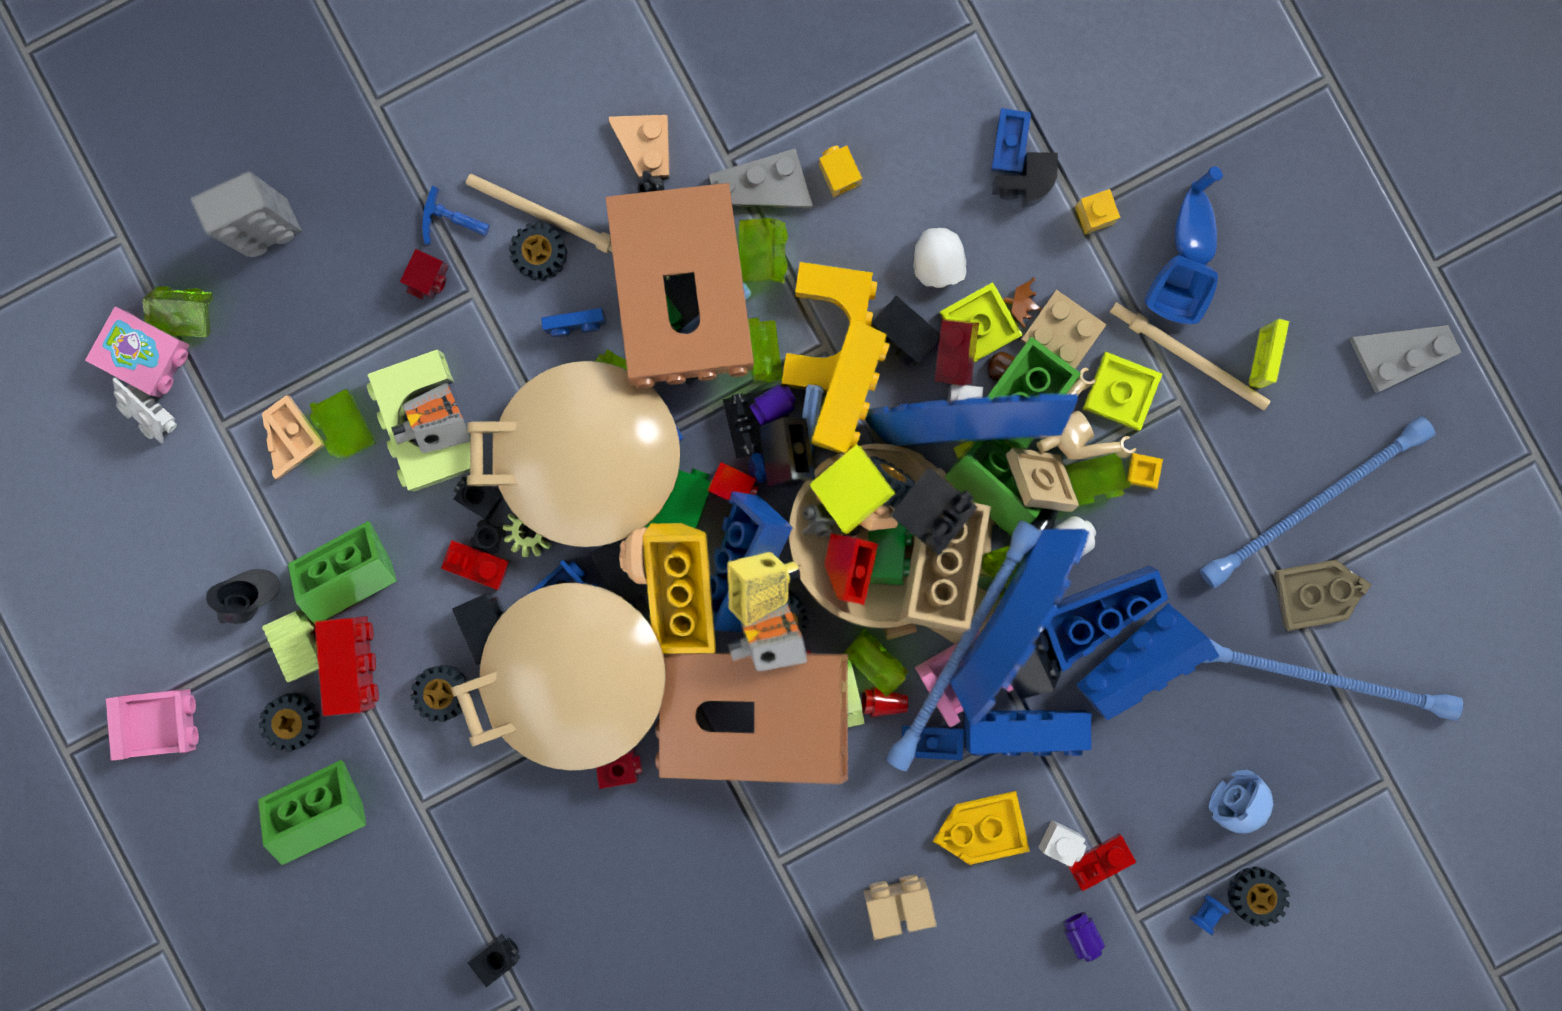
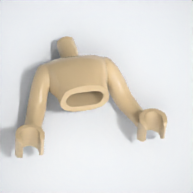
M1083 368L1080 371V376L1067 394L1079 395L1082 390H1087L1095 383V379L1089 382L1083 378V375L1089 371L1088 368ZM1075 411L1071 414L1061 436L1048 437L1037 442V448L1041 453L1058 446L1070 460L1086 459L1115 453L1120 458H1127L1136 451V448L1127 450L1124 447V442L1130 438L1129 436H1124L1118 442L1085 446L1088 441L1094 438V433L1086 417L1080 411Z

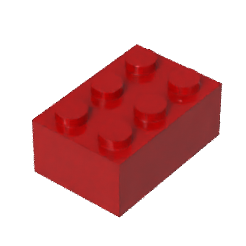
M368 616L315 621L323 716L361 713L375 708V702L379 700V689L376 683L373 684L372 671L376 670V657L374 653H371L370 641L373 640L374 630L372 623L368 622Z

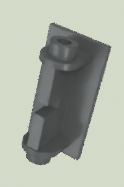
M810 504L803 510V517L805 520H808L809 525L802 531V534H815L816 537H825L832 533L850 537L859 534L863 526L858 525L848 534L844 533L824 504Z

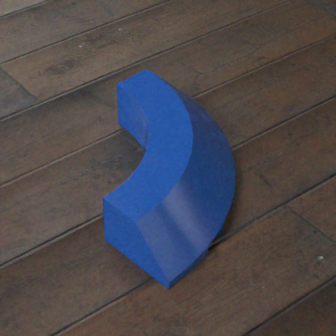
M1046 394L1022 398L1016 395L994 397L993 400H989V397L953 400L948 401V403L947 400L899 404V407H891L890 410H888V407L868 409L865 421L887 444L901 447L981 440L1048 438L1063 434L1078 402V394Z
M1041 529L1042 534L1037 543L1019 562L998 606L969 647L967 653L964 654L965 657L960 661L961 664L957 671H954L955 674L950 682L970 723L975 725L996 703V699L993 697L996 696L1001 687L1005 689L1009 687L1020 665L1024 666L1036 646L1033 643L1039 637L1043 627L1047 628L1058 609L1055 605L1060 601L1071 583L1066 577L1070 573L1073 564H1079L1090 531L1086 529Z

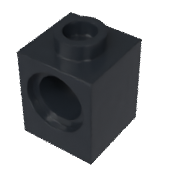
M463 476L454 488V492L457 494L453 500L481 518L490 520L504 497L501 491L494 486H468L467 478ZM475 487H481L484 491V498L478 504H474L470 498V493Z
M501 933L473 955L468 961V965L487 988L517 964L521 958L518 955L520 951L510 937L506 939ZM491 952L500 953L503 956L504 963L501 965L494 964L490 960L489 954Z

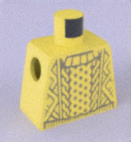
M770 552L728 562L729 610L745 626H748L786 604L788 601V583L800 578V570L797 564L792 561L784 565Z

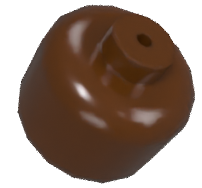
M1004 351L994 354L987 367L988 376L998 382L1015 359V356Z

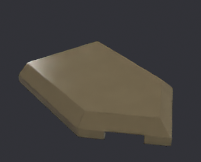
M1337 560L1280 569L1274 572L1282 621L1286 631L1348 620L1354 612L1357 603L1372 585Z

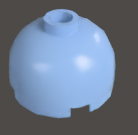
M1240 770L1231 774L1235 778L1230 780L1227 785L1225 781L1218 784L1211 795L1209 810L1213 813L1212 818L1225 829L1239 834H1246L1266 824L1274 804L1271 790L1264 781L1253 771Z

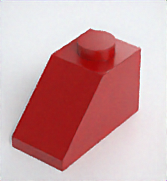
M720 462L708 491L729 501L731 492L756 495L759 488L754 486L755 478Z
M831 533L824 565L839 600L865 605L878 548L877 543Z

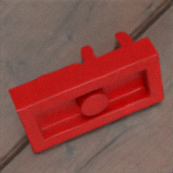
M451 540L441 569L500 590L510 561Z
M1119 833L1084 852L1079 862L1075 861L1073 866H1068L1083 892L1135 864L1136 860L1123 836Z

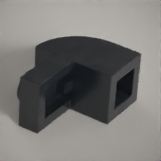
M1027 152L1024 158L1023 176H996L992 182V195H1000V199L1005 200L1017 199L1018 195H1022V207H1029L1039 203L1047 196L1055 184L1058 171V153Z

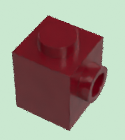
M415 248L400 282L408 287L406 293L423 300L424 296L434 299L436 293L440 294L446 285L447 277L444 276L449 266L442 260Z
M631 749L615 761L596 767L599 789L633 784L638 781V775L643 774L641 757L635 756L634 749Z

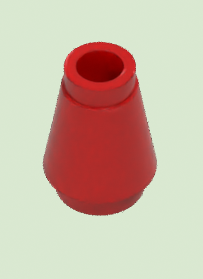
M876 687L864 689L862 694L863 714H869L870 717L907 713V695Z

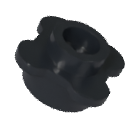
M643 171L642 181H639L637 187L638 193L664 190L663 181L658 175L651 176L650 171Z
M480 520L477 523L478 529L471 538V545L474 548L486 549L492 555L498 553L500 550L499 543L501 538L506 536V530L503 529V526L496 527L491 525L488 520ZM487 534L491 535L490 540L486 539Z

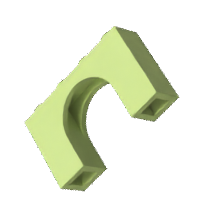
M437 349L368 374L370 383H367V389L373 401L377 400L380 412H377V418L382 429H387L390 440L387 441V446L393 458L397 457L400 469L397 470V475L403 487L407 486L409 491L415 492L470 472V442L423 453L412 440L397 444L391 427L405 422V411L403 408L405 403L413 400L425 391L434 389L444 383L453 382L444 353Z

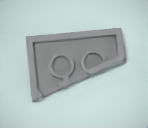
M796 149L708 175L711 185L729 183L732 207L774 206V208L802 207L803 209H813Z
M1448 325L1349 338L1375 393L1383 391L1462 353Z

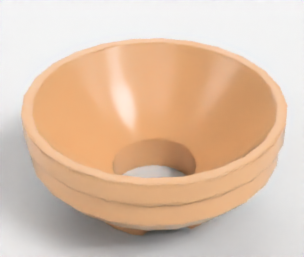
M648 527L635 529L620 545L619 558L621 568H623L624 572L628 573V576L634 582L647 585L642 536Z

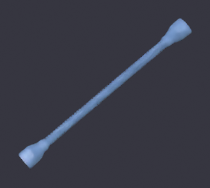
M1419 416L1405 427L1401 435L1394 439L1393 444H1390L1381 450L1380 453L1364 462V464L1355 468L1351 473L1342 477L1338 482H1335V484L1329 486L1322 493L1316 495L1313 500L1311 499L1298 508L1297 511L1295 510L1285 517L1284 520L1282 519L1281 522L1269 528L1268 531L1256 537L1255 540L1253 539L1252 542L1240 548L1236 553H1230L1224 558L1212 560L1199 569L1202 577L1211 588H1217L1227 581L1232 572L1241 565L1242 561L1248 559L1251 554L1253 555L1258 550H1261L1267 543L1269 544L1279 537L1280 534L1282 535L1283 532L1295 526L1296 523L1308 517L1309 514L1311 515L1312 512L1324 506L1325 503L1337 497L1338 494H1341V492L1350 488L1354 483L1366 477L1367 474L1379 468L1383 463L1399 454V452L1422 445L1436 435L1433 426L1426 418Z
M1022 520L1017 524L1012 533L1011 545L1007 552L1008 559H1005V562H1003L1004 566H1001V569H999V573L995 576V580H993L991 587H989L987 594L983 598L984 601H981L980 608H977L976 615H973L970 630L964 632V636H961L960 643H957L956 650H953L954 653L951 654L950 660L947 661L946 667L943 668L942 674H940L938 681H936L928 698H926L925 705H922L918 712L919 715L914 719L915 722L912 723L913 725H911L909 730H906L904 736L893 744L885 758L889 764L897 769L907 771L915 757L916 745L920 739L919 733H922L926 725L925 723L928 722L929 716L932 715L933 709H935L937 702H939L947 685H949L950 678H953L954 671H957L961 664L960 661L965 657L964 654L967 653L968 647L973 643L972 640L977 636L976 633L981 629L980 626L983 625L984 619L987 618L988 612L992 609V605L996 602V598L1000 595V591H1002L1004 584L1008 581V577L1012 574V570L1016 567L1015 563L1020 562L1023 556L1035 546L1040 538L1042 531Z
M1211 639L1210 641L1219 657L1211 662L1208 659L1203 662H1231L1346 690L1350 689L1351 691L1419 706L1421 709L1429 710L1440 718L1453 721L1459 720L1463 711V699L1461 697L1448 694L1421 695L1409 693L1408 691L1405 692L1400 689L1367 683L1339 675L1336 676L1331 673L1328 674L1313 669L1309 670V668L1294 666L1270 659L1267 660L1266 658L1263 659L1262 657L1259 658L1240 652L1236 653V651L1232 652L1230 648L1222 647Z

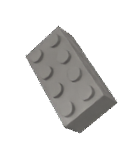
M250 171L191 198L206 233L247 257L260 256L267 251V247L275 243H288L295 238V234L302 231L287 198Z

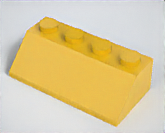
M852 318L811 444L843 455L857 444L860 433L856 432L855 429L858 420L865 421L870 403L865 402L868 390L874 391L880 374L874 371L878 360L882 362L885 360L890 345L884 343L887 334Z
M682 523L650 524L642 537L651 628L657 636L662 653H715L716 642L706 533Z

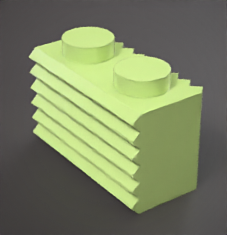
M303 610L294 611L262 626L287 682L296 681L319 670L317 643L313 633L315 624Z

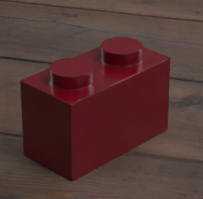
M955 319L942 320L934 382L964 386L972 383L979 322Z

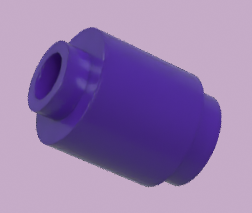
M777 384L754 399L755 402L749 405L762 426L794 411L795 409L792 404L797 400L788 386L782 388Z
M1080 912L1063 922L1066 928L1064 933L1077 959H1085L1086 962H1089L1102 955L1101 950L1105 947V944L1091 917H1087L1085 912Z

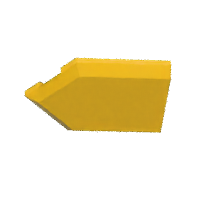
M1016 790L955 804L933 839V842L969 865L1030 852Z

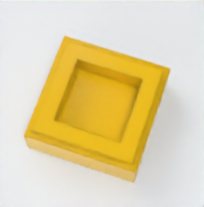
M1136 453L1131 454L1125 483L1157 489L1163 459Z

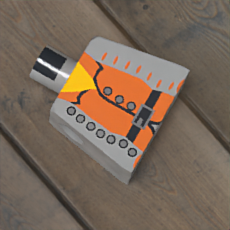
M447 383L405 403L403 408L408 421L391 427L397 444L415 438L420 451L423 453L470 442L465 422Z
M787 602L748 626L741 623L745 638L728 643L733 661L751 656L755 669L758 671L807 662L803 639Z

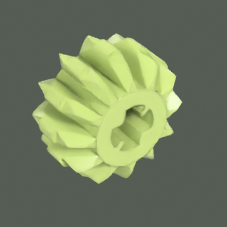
M512 513L508 515L509 520L514 522L513 526L503 525L504 530L512 531V535L506 536L504 541L507 543L516 541L511 548L512 552L516 553L523 546V557H529L531 548L535 556H540L541 549L539 545L546 549L551 548V544L545 540L546 537L536 533L535 537L525 538L523 535L526 533V531H523L525 524Z

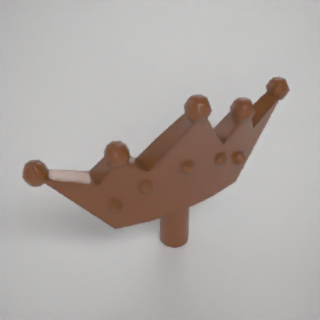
M1034 277L1016 288L1014 299L1004 297L1003 300L1004 303L1013 304L1011 315L1021 324L1022 328L1026 327L1023 319L1032 318L1027 312L1042 310V307H1038L1030 299L1031 296H1036V292L1030 289L1032 282L1036 280Z

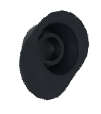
M252 569L212 586L207 591L206 601L209 607L217 612V618L220 623L242 624L252 620L259 607L267 604L277 596L281 583L278 576L271 571Z

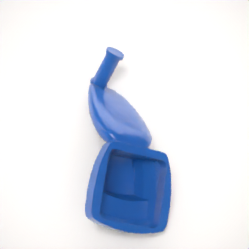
M1217 166L1211 167L1200 179L1192 182L1180 207L1175 226V246L1179 254L1162 268L1144 299V303L1149 309L1171 321L1197 324L1206 313L1216 291L1218 274L1206 264L1213 259L1216 253L1217 228L1213 207L1204 190L1215 181L1222 179L1223 173Z

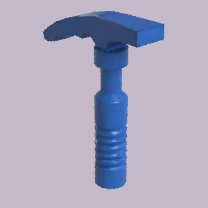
M434 186L431 187L423 213V238L426 245L431 244V229L429 227L433 221L431 220L433 215L438 217L444 216L451 219L452 223L467 229L469 228V230L481 235H487L490 228L489 224L477 219L475 220L458 211H449L441 204L436 205L440 189Z

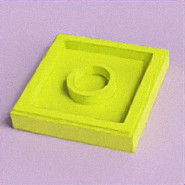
M993 282L939 312L942 320L955 319L979 322L974 363L1022 336L1019 327Z
M1277 319L1260 328L1248 382L1249 387L1260 389L1277 382L1289 321Z
M1104 352L1094 377L1096 381L1091 385L1082 409L1136 431H1141L1162 373Z
M857 444L809 484L841 530L847 534L895 495L872 461Z

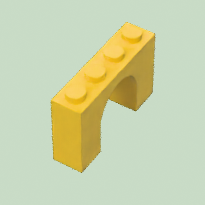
M800 262L795 297L833 303L843 310L850 323L853 318L871 326L873 312H869L867 309L869 299L875 300L877 282L872 281V272ZM841 351L825 358L786 353L782 387L788 386L789 388L806 390L808 385H818L823 388V393H828Z

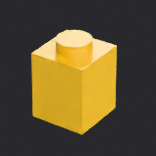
M836 145L822 152L823 156L819 158V167L833 198L861 186L862 176L847 145L842 148Z
M1110 189L1082 198L1075 205L1085 235L1114 225L1120 219Z

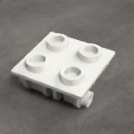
M113 378L115 389L113 394L117 399L116 406L125 417L130 418L132 416L139 422L138 427L149 439L155 437L162 444L164 442L163 432L171 433L177 427V424L174 422L175 418L162 408L159 403L153 406L155 399L150 397L149 394L130 384L125 387L116 378Z

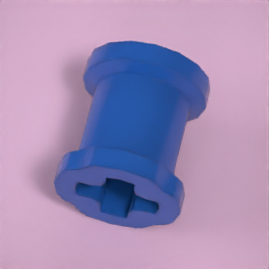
M1206 894L1203 905L1189 919L1210 935H1213L1215 933L1213 928L1224 914H1228L1230 910Z

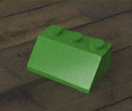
M1031 336L987 397H989V400H993L994 397L1019 395V398L1046 394H1067L1081 373ZM1034 438L1004 440L1014 448L1026 449Z
M1002 439L973 441L953 464L945 478L957 490L969 492L974 497L973 503L991 506L989 517L1002 530L1012 536L1020 520L1030 524L1038 516L1042 508L1024 506L1006 456L1012 448Z
M369 520L288 563L295 602L314 624L315 621H323L333 617L344 609L397 582L392 562Z
M342 760L258 799L263 846L281 865L366 826L363 802Z

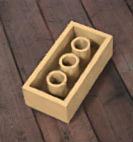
M974 503L978 508L940 556L915 536L900 621L960 634L970 630L991 506Z

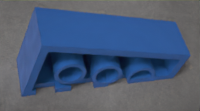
M731 492L729 503L733 504L730 517H724L721 529L725 531L721 548L716 547L713 556V559H715L714 574L710 575L714 630L742 632V622L729 610L728 562L766 552L773 553L778 558L793 527L759 495Z
M1149 565L1060 599L1055 605L1058 609L1047 628L1043 627V632L1047 637L1052 657L1057 660L1062 672L1070 668L1071 664L1081 657H1086L1093 652L1097 646L1107 639L1115 637L1121 632L1120 630L1130 623L1138 621L1169 599L1159 570Z
M1168 603L1077 684V687L1088 702L1108 721L1141 702L1144 695L1153 690L1158 692L1168 686L1167 682L1181 674H1184V676L1196 670L1195 666L1207 659L1211 662L1218 658L1219 654L1210 639Z
M989 710L974 725L968 721L964 712V748L971 755L988 756L990 753L1019 756L1021 752H1033V755L1050 756L1052 751H1064V755L1082 756L1083 751L1091 750V713L1086 710Z

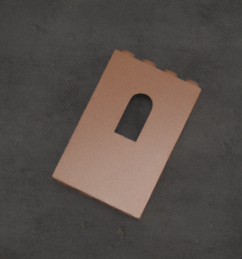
M729 183L606 197L629 385L636 384V388H649L655 385L654 382L667 381V384H681L686 382V378L698 377L700 381H707L717 378L718 374L729 373L730 377L747 375L748 371L753 370L754 360ZM694 273L700 323L695 331L689 334H680L673 330L669 323L663 276Z
M730 652L663 654L666 683L664 685L662 705L659 710V720L656 723L655 729L656 737L659 739V751L655 759L656 768L659 770V778L841 784L848 780V654L806 653L807 662L764 671L755 669L751 656L733 661ZM705 701L754 702V733L704 731L696 721L697 708Z

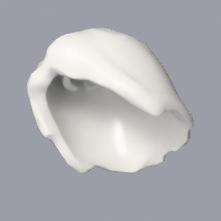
M946 228L927 229L921 234L915 245L913 268L916 277L926 287L942 288L949 284L955 285L965 279L966 257L963 244L956 233Z

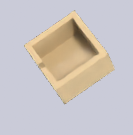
M908 875L899 878V883L890 885L887 884V881L870 884L869 889L864 890L874 940L902 934L900 921L906 920L908 932L936 926L929 889L923 877L918 878L917 875Z

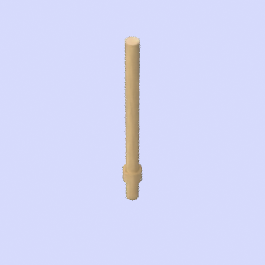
M469 174L466 185L596 245V249L605 253L612 252L609 234L605 232L600 234L478 176Z
M1115 302L1111 308L1110 313L1129 324V329L1137 334H1145L1264 411L1270 404L1269 399L1148 322L1149 319L1141 313L1135 314L1118 302Z

